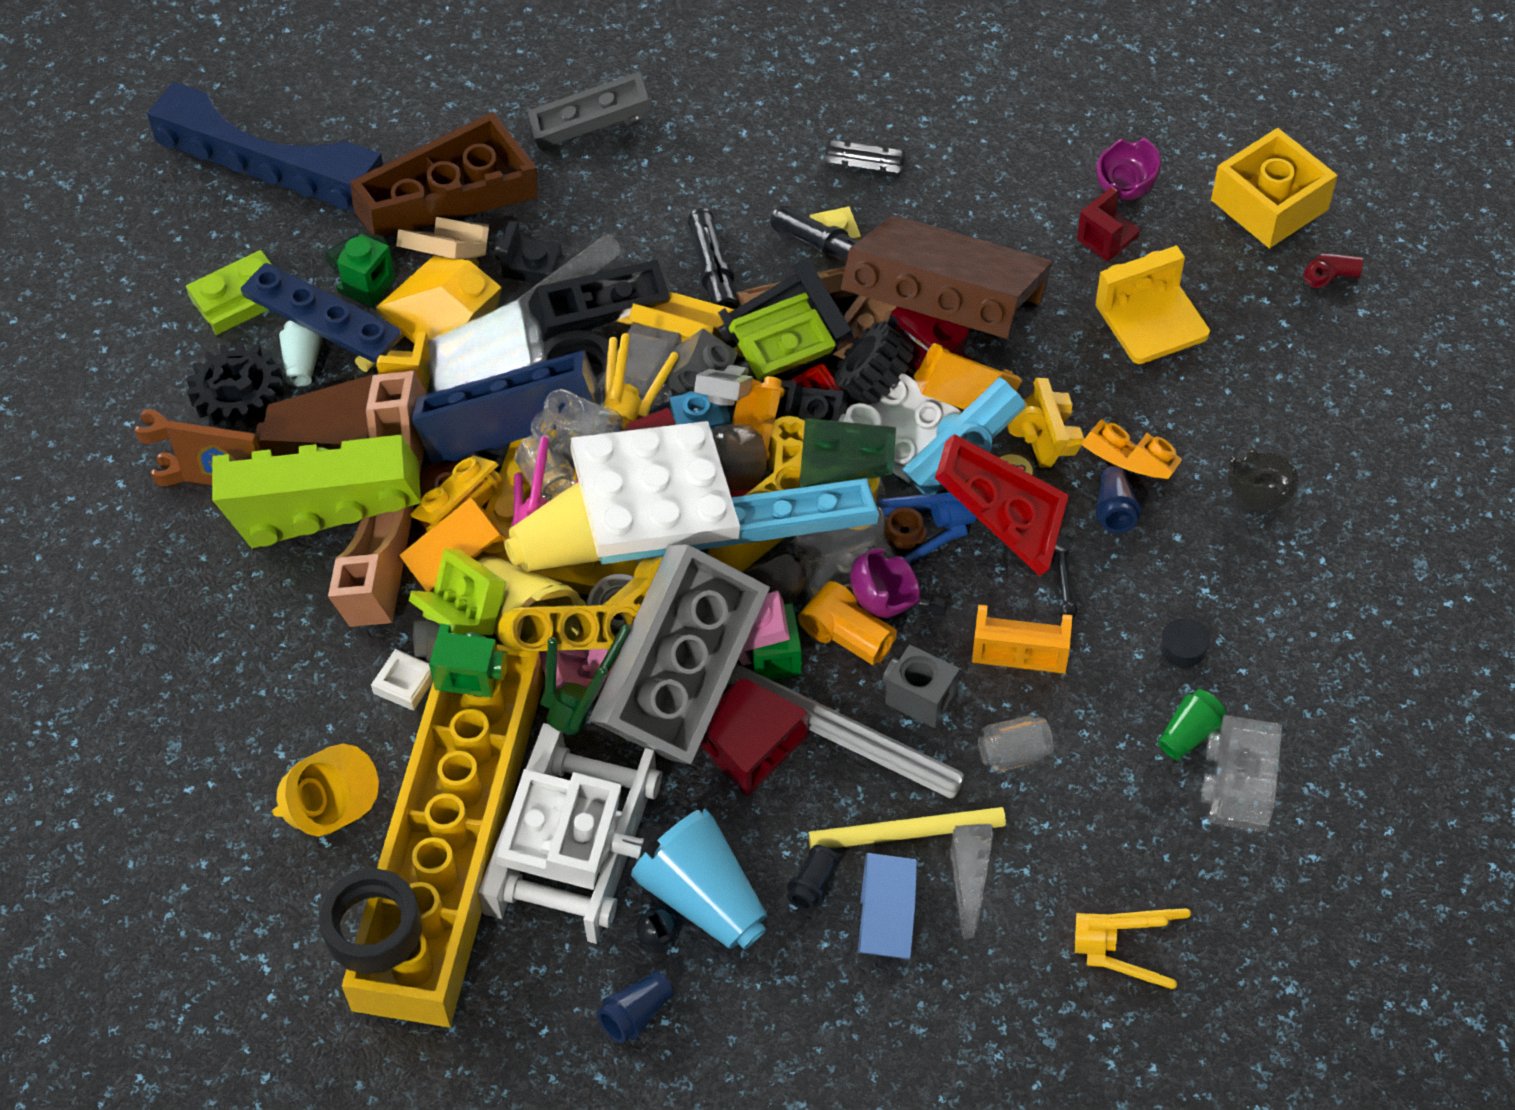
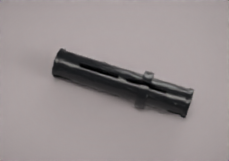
M781 205V210L776 208L773 211L770 224L775 231L786 234L801 243L819 250L820 254L828 260H840L846 263L849 248L859 241L850 237L843 228L838 226L828 227L817 220L796 212L788 206Z
M707 208L695 209L688 215L687 222L692 232L702 268L700 274L702 286L708 290L711 303L735 310L738 308L739 302L732 285L734 273L731 266L726 264L714 223L713 213Z

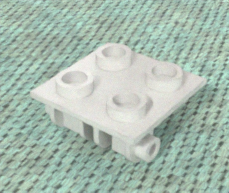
M900 374L898 378L901 381L897 386L893 384L890 387L891 392L886 397L881 395V400L878 403L874 404L872 402L871 404L881 417L882 428L879 431V438L871 444H854L846 439L843 433L841 438L910 484L902 469L937 437L938 425L945 416L954 412L961 413V411L950 404L922 395L915 380L906 374Z

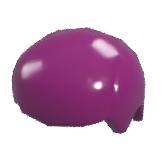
M1122 138L1119 139L1110 148L1101 153L1096 164L1099 186L1104 191H1107L1110 187L1119 191V200H1136L1151 192L1161 170L1159 150L1146 138H1141L1138 142H1127Z
M877 548L862 553L854 560L851 566L850 586L862 608L875 616L890 618L918 604L921 590L914 571L903 557L885 558L882 556L885 552L884 548Z

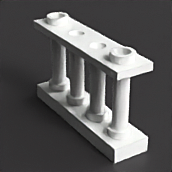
M543 723L526 767L527 770L554 777L557 775L563 776L565 772L570 774L575 772L622 784V787L630 788L623 811L617 810L614 819L615 832L633 837L636 835L648 798L655 799L657 797L662 780V771L656 770L654 750L645 748L637 770L570 754V749L566 748L564 744L563 732L557 731L551 725ZM509 811L478 890L483 914L502 919L508 903L514 904L517 899L584 916L587 941L597 944L602 928H610L614 920L617 899L613 897L628 856L609 852L608 857L600 866V875L592 897L522 880L520 871L496 865V855L510 814Z

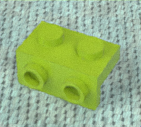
M444 548L434 592L411 591L409 601L423 611V617L439 624L450 625L453 634L477 633L480 635H493L498 612L504 602L506 581L460 549Z

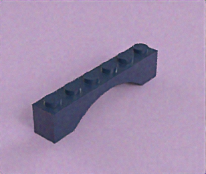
M176 82L171 83L147 112L155 141L164 147L175 148L192 154L198 159L209 160L226 166L232 171L243 172L260 178L266 183L277 184L297 191L305 197L311 196L331 203L339 209H347L354 212L350 181L383 165L381 153L347 141L328 145L296 146L278 144L256 138L239 130L225 120L213 106L207 93Z

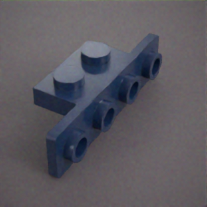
M264 263L241 287L243 297L373 363H377L380 355L385 356L402 337L399 328L269 263Z

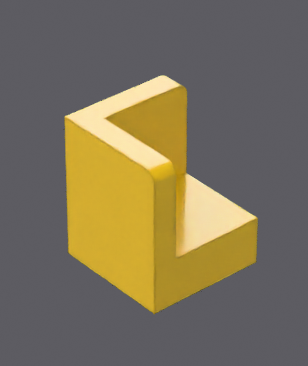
M417 332L413 352L390 350L387 356L380 355L376 363L378 374L415 371L427 392L433 366L427 333Z

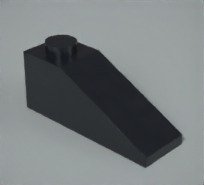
M652 260L537 286L527 304L539 343H542L562 332L574 330L588 331L630 316L633 303L652 308L668 302L670 297L658 260Z

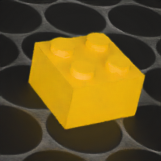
M1276 128L1218 165L1211 201L1270 249L1329 210L1338 175L1282 130Z

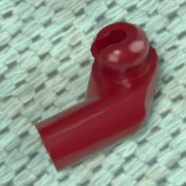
M1322 253L1305 267L1304 279L1310 286L1318 288L1327 285L1338 276L1360 278L1363 257Z

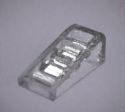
M991 824L955 826L952 833L950 854L961 936L964 935V939L974 938L975 931L978 929L993 838Z

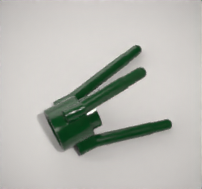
M624 624L621 627L587 689L576 683H566L562 688L556 689L557 639L555 637L548 639L545 690L540 703L550 708L546 718L551 727L567 734H577L583 730L594 698L631 631L629 624Z

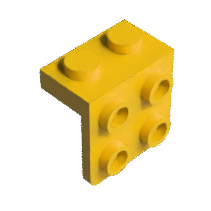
M1178 246L1162 251H1154L1145 257L1124 264H1116L1100 272L1095 306L1132 362L1136 364H1143L1207 341L1209 337V327L1180 287L1185 256Z

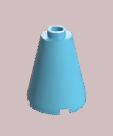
M704 809L702 813L696 810L680 820L657 840L661 845L655 851V857L652 859L645 852L632 869L631 876L639 885L729 949L739 944L745 950L766 931V928L761 923L766 919L767 913L714 817L707 809Z

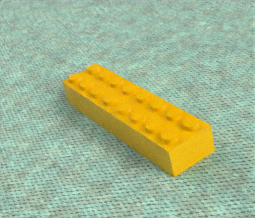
M497 645V650L507 651L508 663L504 679L496 680L492 698L435 690L434 683H432L377 866L378 869L394 872L408 882L416 896L421 912L422 933L416 949L403 963L386 972L363 974L346 969L342 988L352 1012L451 1028L482 913L478 890L510 810L544 684L539 651H520L510 649L507 646ZM381 897L367 899L355 944L367 945L378 943L390 937L399 927L401 911L393 900Z

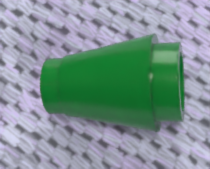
M1197 689L1192 695H1185L1157 743L1164 753L1172 759L1179 761L1184 755L1223 727L1222 719L1227 715V712L1213 695L1202 689Z

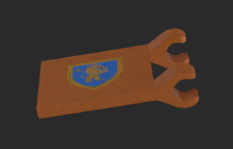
M145 409L141 413L142 422L151 426L148 428L137 426L134 429L137 439L145 444L170 439L176 457L170 453L158 454V465L167 469L164 471L154 469L150 473L154 483L159 486H170L184 481L212 485V456L229 454L231 461L252 459V451H260L256 435L253 433L168 421L159 412L151 409Z

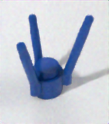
M950 492L893 497L878 501V506L883 508L882 513L885 515H889L893 510L901 507H909L916 511L931 510L935 524L938 527L945 526L948 529L946 532L905 555L903 558L909 564L952 539L967 536L966 525L975 523L977 519Z

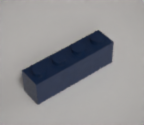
M583 350L416 397L412 422L432 464L444 460L457 461L473 452L484 449L497 450L505 447L510 442L528 437L540 438L556 429L571 425L575 427L584 426L594 419L600 418L602 393L586 353Z

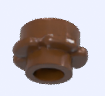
M909 507L893 510L885 521L886 526L882 528L884 540L889 544L893 543L899 550L913 549L915 544L923 543L927 536V528L923 526L921 514ZM901 530H907L909 532L902 533Z

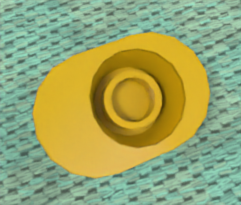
M339 744L327 747L299 761L281 779L277 788L276 801L278 806L272 810V813L276 817H283L293 828L302 830L306 834L316 837L331 834L361 818L372 808L377 798L379 787L376 767L368 754L357 746Z

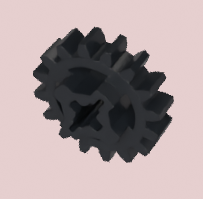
M239 342L235 350L229 351L225 344L220 345V354L216 356L207 351L204 353L207 362L205 364L194 363L192 367L195 375L187 376L186 379L189 386L187 393L192 407H195L200 419L208 416L210 424L214 427L221 420H225L228 429H233L236 421L242 420L246 427L251 426V417L255 415L264 420L266 416L265 408L269 404L278 402L276 396L284 394L283 376L279 364H275L273 354L267 353L262 355L261 348L258 345L252 347L250 351H245L243 342Z

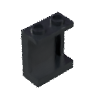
M808 258L793 266L795 274L730 313L727 312L726 308L718 312L724 323L717 328L721 337L730 347L739 348L737 336L728 329L734 319L806 292L809 297L807 300L812 310L816 309L836 346L827 355L772 376L780 380L788 381L851 344L854 340L851 328ZM746 359L738 364L740 367L749 369L747 376H752L753 379H756Z

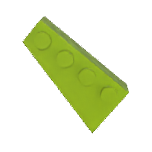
M402 435L342 441L340 449L334 450L317 447V444L299 446V454L273 457L271 449L252 451V459L231 461L229 454L212 456V500L252 549L260 546L265 547L301 535H311L323 529L355 523L364 518L386 512H396L405 507L420 504L419 464L417 457Z

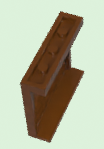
M892 215L849 248L841 290L1008 339L1015 311L1025 301L1040 304L1043 301L1053 261Z

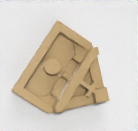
M436 216L434 233L398 230L396 246L453 259L477 258L486 255L489 224L463 222Z

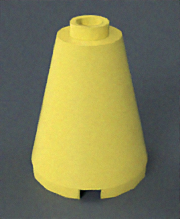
M579 481L509 529L510 538L504 541L511 563L514 566L521 565L526 572L601 561L600 557L597 556Z
M496 556L484 557L477 561L506 581L504 602L499 609L494 633L503 646L506 645L499 638L498 625L503 614L510 609L517 607L586 605L585 601L580 598L579 593L566 584L533 571L526 572L521 566H514L511 562ZM574 615L569 616L564 623L565 635L572 641L577 637L580 630L579 621ZM524 616L517 625V634L523 642H526L532 637L534 626L530 618Z

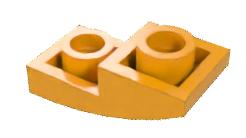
M1102 419L1081 443L1082 446L1114 465L1150 477L1169 479L1182 461L1176 455L1175 448L1165 439L1152 437L1146 433L1141 441L1135 445L1130 441L1129 434L1123 428L1114 423H1106Z

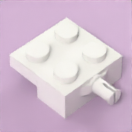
M524 769L496 855V865L594 890L600 866L608 857L609 852L639 860L644 838L615 832L614 818L619 804L622 784L573 772L571 780H566Z

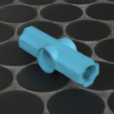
M999 377L962 413H950L941 420L936 431L937 437L902 469L904 475L923 495L935 494L943 487L935 479V475L946 440L954 434L961 438H964L967 434L965 440L990 453L992 439L1026 408L1025 401L1018 392Z

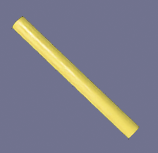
M1003 807L817 830L808 833L810 849L814 845H822L833 849L1005 827L1006 819Z

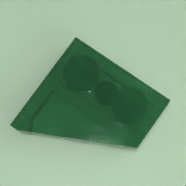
M805 418L799 488L863 478L874 479L892 474L896 427Z

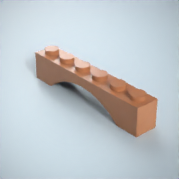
M415 371L373 375L366 407L368 437L402 435L418 459L420 477L425 448L412 422L416 397L428 393ZM414 505L396 512H386L361 519L353 540L345 551L336 557L328 597L350 627L393 623L404 564L399 555L407 548L412 521L410 514L414 510Z

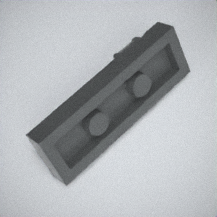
M640 71L528 110L534 140L540 150L620 121H624L628 126L631 123L648 119V112L652 111V106L645 80Z

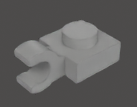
M728 365L724 371L708 369L696 374L694 393L708 395V402L734 405L735 400L738 401L750 395L753 377L747 376L748 368Z

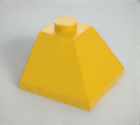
M433 256L376 307V312L391 325L399 328L401 333L414 344L417 332H426L432 359L440 365L496 313L502 287L470 260Z

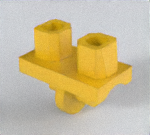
M1036 378L1033 382L1034 390L1032 394L1024 399L1026 408L1007 427L1011 435L1024 437L1027 443L1032 444L1039 468H1051L1059 456H1075L1082 446L1081 443L1084 441V437L1080 427L1064 426L1063 422H1066L1072 413V402L1069 393L1053 392L1048 378Z

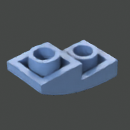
M866 853L860 901L863 907L857 953L910 959L916 895V859Z

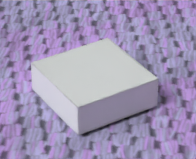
M395 649L371 684L373 694L414 711L433 682L429 663Z

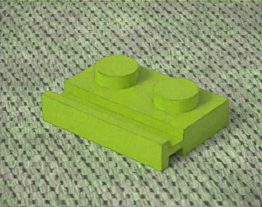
M262 250L186 285L189 297L207 323L212 326L216 335L269 310L243 297L241 293V287L264 263L271 264Z
M806 292L734 319L728 327L729 331L737 336L739 340L738 346L758 381L764 380L767 376L772 377L827 355L835 348L836 344L816 309L812 310L807 302L809 297Z

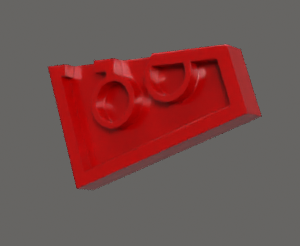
M954 434L945 442L935 479L1039 576L1050 569L1069 495Z

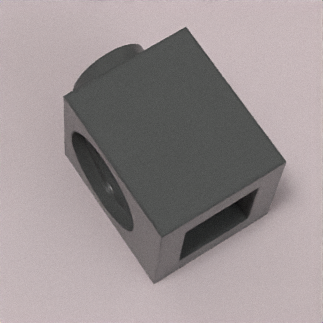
M702 328L675 347L674 352L678 353L679 358L665 384L681 395L694 391L696 374L708 369L724 371L728 365L734 364L738 352Z
M909 644L901 658L897 659L894 657L884 672L882 683L886 684L885 704L936 728L958 693L960 668ZM921 682L926 685L922 687H917L911 685L910 683Z

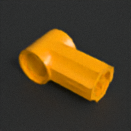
M833 581L826 582L797 617L802 629L813 639L822 643H828L833 640L871 665L881 663L896 640L897 630L859 607L854 595L843 585Z

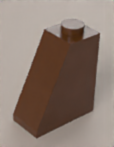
M373 375L269 404L264 422H259L256 429V438L260 449H271L273 457L299 454V446L317 444V447L334 450L340 449L342 441L369 438L366 407Z

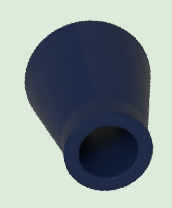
M1119 466L1108 467L1100 475L1101 485L1096 518L1103 528L1109 532H1127L1137 524L1141 515V507L1129 483L1126 470Z
M655 971L647 978L604 998L603 1006L597 1011L598 1021L607 1035L617 1043L623 1044L628 1039L636 1040L665 1002L674 995L673 988L665 976Z

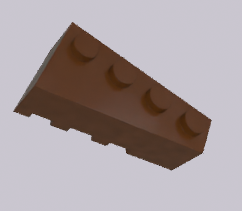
M491 112L350 181L353 209L372 237L377 240L396 235L398 230L411 231L434 225L436 223V216L457 219L537 198V167L494 112Z

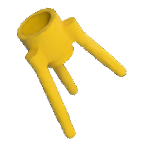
M627 333L621 336L618 356L617 338L611 337L609 339L605 393L600 417L606 424L621 429H626L627 423L648 416L650 406L679 358L677 352L670 354L645 397L641 400L639 390L630 384L624 383L630 336Z
M1184 908L1118 914L1076 913L1075 953L1087 954V966L1106 967L1153 984L1175 989L1177 987L1176 980L1106 956L1105 954L1106 951H1116L1117 929L1166 926L1169 920L1189 918L1191 911Z

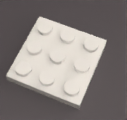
M708 421L571 438V454L598 557L665 549L668 545H695L739 539V521Z

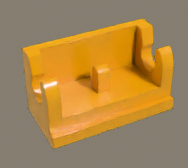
M933 343L929 348L920 368L917 369L914 375L922 395L963 410L999 377L1005 380L1016 392L1022 382L1020 377L1013 374L1012 371L1006 369L999 371L950 353L949 350L942 348V345Z
M470 497L399 556L425 591L434 592L444 548L460 549L474 559L492 543L495 542L501 545L507 539L488 513Z
M978 605L972 663L1066 674L1070 650L1072 615L1063 614L1062 623L1059 626L987 617L988 606Z

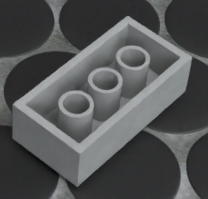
M688 544L668 545L631 626V631L619 652L588 721L644 748L654 750L656 754L671 761L691 765L770 587Z

